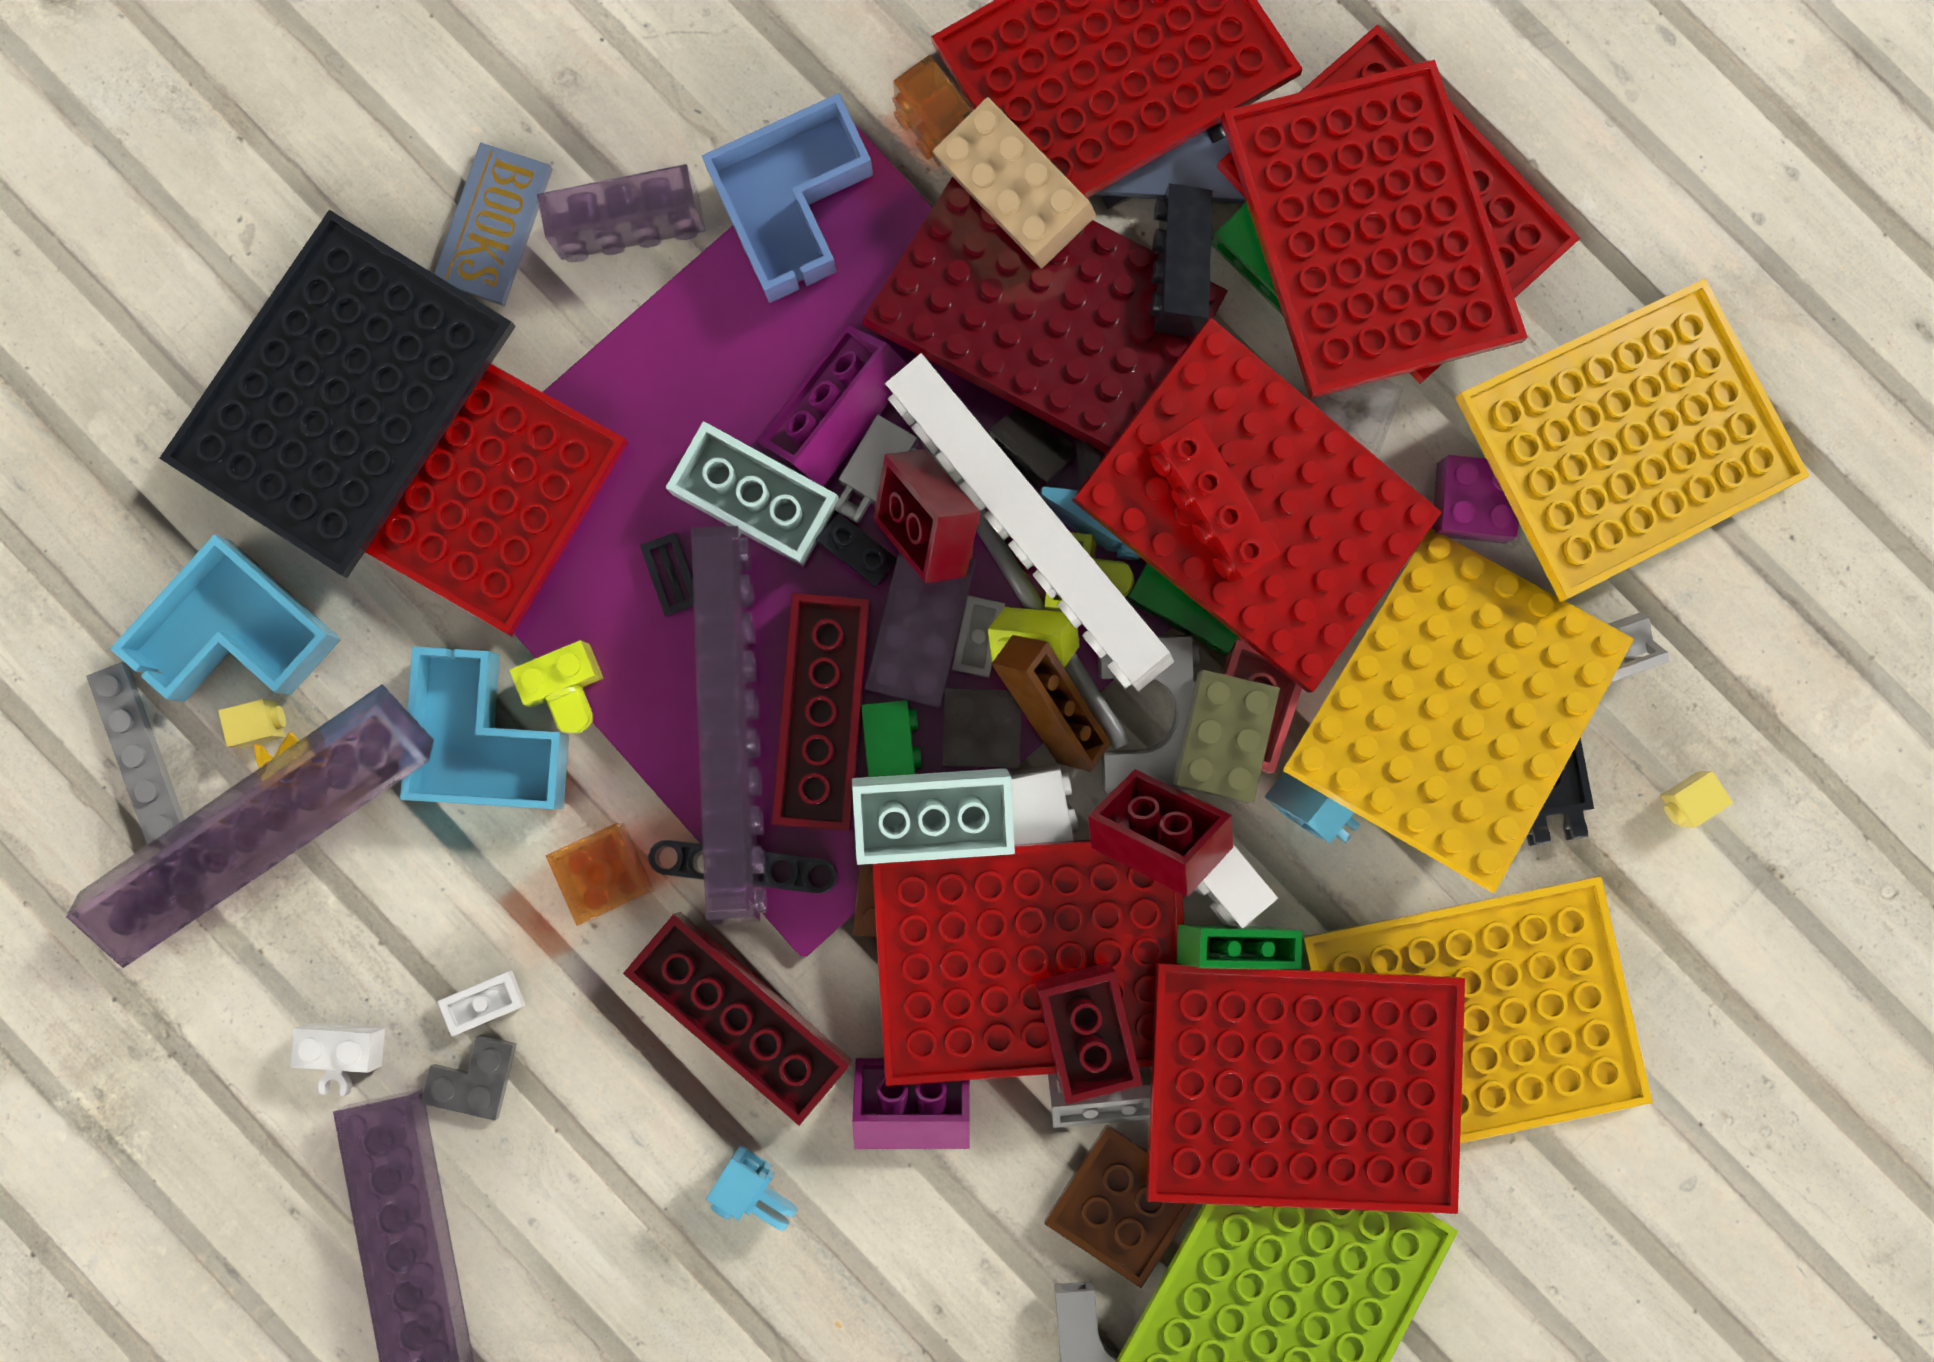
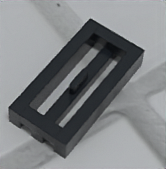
M676 532L640 545L664 616L669 617L674 615V613L688 610V608L702 605ZM668 544H672L691 599H684L666 548ZM657 548L659 550L677 604L670 605L651 550Z

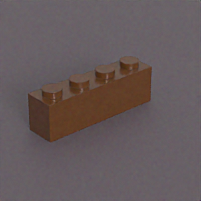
M1012 635L991 664L1058 764L1092 772L1111 742L1049 643Z

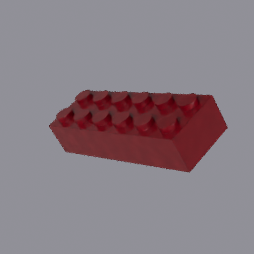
M792 593L772 814L773 825L852 830L854 813L852 778H857L862 719L861 705H863L871 614V602L869 599Z
M677 912L669 918L623 972L629 980L798 1126L801 1125L852 1063V1059L682 912Z

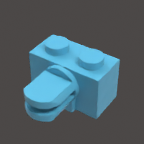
M1286 772L1281 775L1265 795V798L1285 817L1329 844L1335 837L1344 843H1347L1351 838L1343 829L1344 825L1353 831H1356L1360 826L1352 817L1353 811Z
M740 1145L706 1198L707 1201L712 1203L711 1209L725 1219L730 1220L731 1217H734L739 1221L743 1213L748 1216L750 1213H753L781 1231L786 1230L789 1225V1221L785 1216L792 1218L798 1211L795 1204L768 1187L775 1172L770 1170L773 1165Z

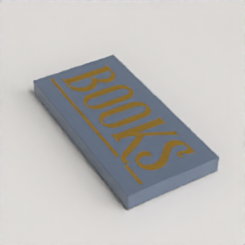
M480 142L434 274L468 295L505 306L550 179L552 167L549 164Z

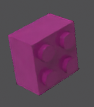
M1447 455L1437 463L1433 505L1442 513L1432 526L1435 534H1442L1453 539L1503 544L1518 537L1519 521L1486 458Z

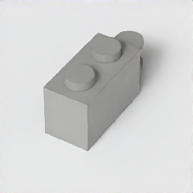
M877 415L839 478V482L845 490L834 510L858 524L870 504L876 506L885 454L917 450V437ZM853 493L863 498L859 507L849 501Z

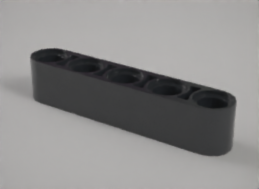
M661 840L655 843L648 854L651 868L662 875L817 894L833 890L839 879L835 865L830 861L819 858L672 840ZM672 847L676 851L678 859L673 867L666 869L661 865L659 856L663 849ZM709 851L714 855L716 865L711 872L702 873L697 866V860L702 853ZM743 856H748L754 863L753 873L747 878H741L735 872L736 861ZM780 861H787L792 867V876L784 883L777 882L772 873L773 867ZM819 865L826 866L831 874L829 883L821 888L814 886L810 880L811 871Z

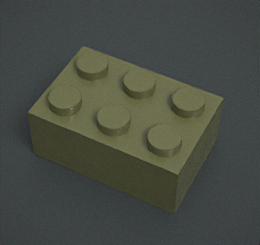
M1207 670L1198 672L1172 786L1244 803H1254L1280 688Z

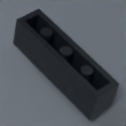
M1169 183L1163 198L1158 197L1156 200L1154 220L1159 221V229L1155 230L1152 250L1158 252L1157 260L1154 261L1151 272V283L1156 284V293H1153L1149 309L1150 316H1155L1154 332L1195 337L1209 318L1213 190Z

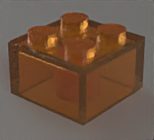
M928 55L893 81L894 97H892V101L896 108L893 113L901 127L905 131L910 128L918 138L915 142L922 155L927 160L932 157L940 167L941 163L932 151L972 110L932 57Z
M615 823L545 855L576 926L588 923L655 892L625 823Z

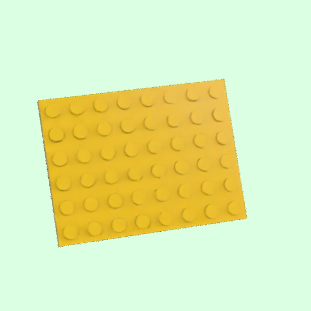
M1705 278L1455 396L1465 419L1560 602L1810 476Z
M1430 528L1283 771L1494 893L1500 886L1634 638L1566 601L1560 602L1559 598L1451 538L1442 534H1435V530Z
M1601 876L1302 937L1308 970L1465 978L1460 1143L1653 1103Z

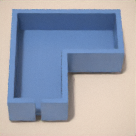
M840 93L702 155L711 180L769 303L799 290L798 282L804 280L806 286L837 272L834 258L810 210L809 204L873 176L871 159Z

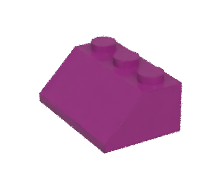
M856 1058L852 1115L854 1149H970V1080L886 1086L884 1058Z

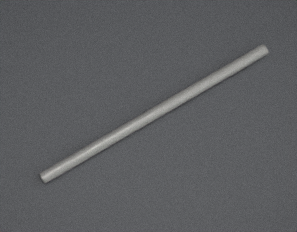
M915 433L916 437L918 438V440H919L920 443L922 444L923 448L926 449V450L929 452V454L937 461V463H938V464L944 469V471L950 476V474L945 470V468L941 465V463H940V462L937 460V458L935 457L938 453H940V450H938L937 452H935L934 454H932L931 451L926 447V445L922 442V440H921V439L918 437V435ZM963 478L956 483L958 486L964 482ZM985 509L981 510L980 524L976 532L1025 609L1047 610L1006 542L983 516L986 513ZM1075 653L1064 669L1111 742V746L1114 750H1117L1131 740Z

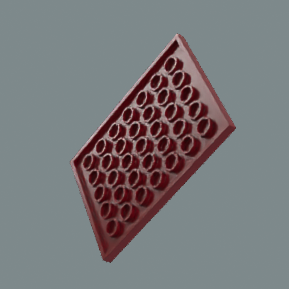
M953 176L866 312L862 326L918 355L922 353L927 360L1105 453L1112 447L1194 338L1154 332L1155 316H1150L1149 309L1153 293H1156V284L1151 283L1152 267L1158 256L1156 252L1092 220L1041 269ZM1211 281L1208 320L1210 318L1214 319L1228 292L1227 289Z

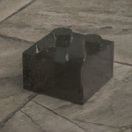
M945 688L942 766L1019 769L1021 708L1010 691Z

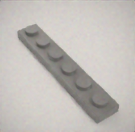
M120 662L87 675L89 686L162 887L171 886L204 873L130 667L126 663Z

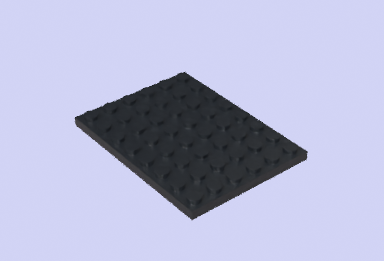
M328 210L159 459L339 575L348 578L516 326L504 316L346 219Z

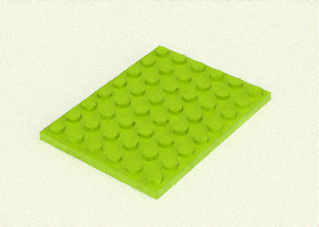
M1203 1204L1115 1362H1390L1459 1231L1431 1213Z

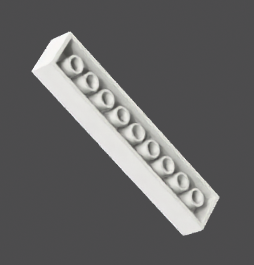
M922 353L885 383L893 393L887 399L909 426L915 421L917 422L911 428L932 454L940 450V453L935 457L957 483L963 478L964 482L959 485L960 488L980 511L985 507L989 510L983 516L1003 540L1009 536L1013 539L1008 546L1027 569L1033 565L1037 568V571L1032 575L1051 599L1056 595L1061 597L1062 601L1057 606L1077 629L1081 624L1084 625L1088 631L1082 636L1097 655L1102 658L1107 654L1112 659V662L1107 666L1125 689L1132 684L1137 691H1140L1174 663L1169 650Z

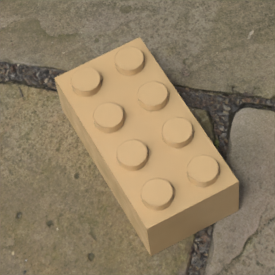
M989 97L972 111L932 151L941 165L1041 269L1097 216L1090 201Z

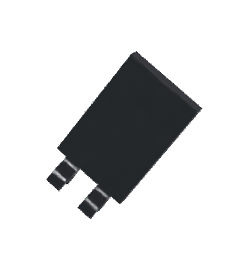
M1581 738L1527 834L1529 846L1551 842L1546 816L1564 814L1563 830L1566 841L1588 837V828L1583 811L1594 809Z

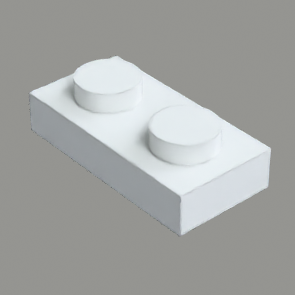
M512 970L437 1001L451 1037L526 1006Z

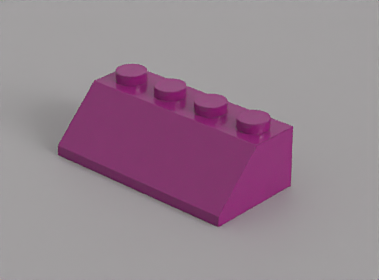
M847 325L756 442L793 471L824 487L827 481L834 477L838 467L848 454L858 446L860 439L872 425L876 416H881L883 409L890 402L887 398L893 394L885 383L903 369L907 363L888 343Z

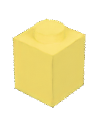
M260 699L218 710L227 747L245 748L285 737L283 728L286 726V717L277 701Z
M1698 771L1660 795L1666 804L1664 811L1674 824L1680 825V827L1696 828L1733 804V801L1713 771Z

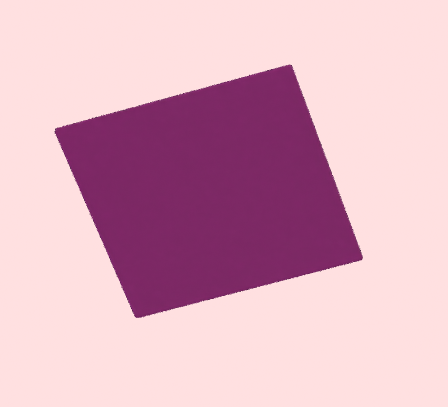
M856 125L858 134L871 159L873 176L809 204L810 210L834 258L836 273L806 286L804 280L798 282L799 290L769 303L732 225L543 391L548 396L624 437L629 443L514 632V635L535 658L579 640L590 644L604 678L582 687L593 713L592 723L700 844L819 858L830 861L835 865L839 879L833 890L827 893L817 894L736 884L797 954L802 957L811 954L854 915L859 865H857L854 813L851 831L772 824L792 593L870 600L871 614L863 705L907 700L909 709L916 708L919 731L911 732L913 747L920 746L922 769H915L916 774L1006 768L1008 772H1012L1043 744V741L993 665L989 678L952 671L968 595L1005 603L1004 607L1025 609L977 532L973 543V556L969 561L966 577L924 583L874 521L875 505L870 504L858 524L844 516L899 559L888 572L889 575L880 586L874 587L819 543L815 546L805 566L802 567L673 496L666 489L668 482L703 421L788 467L756 441L847 325L888 343L907 364L918 356V354L862 326L866 312L925 221L932 207ZM927 360L1039 495L1042 487L1079 490L1105 456V452ZM889 402L883 409L881 417L916 437L908 423ZM865 433V434L862 436V438L860 439V442H859L858 446L860 445V443H861V441L863 440V438H864V436L866 435V433ZM917 438L918 445H917L916 449H917V450H922V449H924L923 446H922V444L920 443V441H919L918 438ZM858 446L848 454L838 467L834 477L824 485V488L837 494L838 498L841 497L845 490L841 486L839 478ZM853 493L849 501L859 507L863 498ZM835 511V513L833 514L828 525L839 514L837 511ZM1063 523L1071 533H1079L1070 526ZM676 532L702 605L691 607L686 611L677 612L672 616L666 617L664 616L640 545ZM1009 536L1004 541L1008 546L1013 539ZM668 544L666 548L684 599H691L672 544ZM1096 544L1095 559L1125 562L1129 565L1134 575L1135 585L1147 562L1139 557V560L1117 558V552L1107 551ZM658 548L651 550L670 605L677 604ZM1011 550L1045 604L1046 591L1032 575L1037 571V568L1033 565L1027 569ZM1130 604L1156 636H1163L1172 628ZM1081 624L1078 627L1079 648L1075 653L1101 692L1115 678L1101 679L1098 676V655L1082 636L1088 630ZM863 716L861 719L857 778L868 777ZM708 851L710 856L716 861L714 855ZM743 856L736 861L735 872L739 877L747 878L753 873L754 863L751 858ZM780 861L775 864L772 870L774 879L777 882L784 883L791 878L792 867L787 861ZM823 865L814 867L810 874L812 884L819 888L826 886L831 878L829 869Z

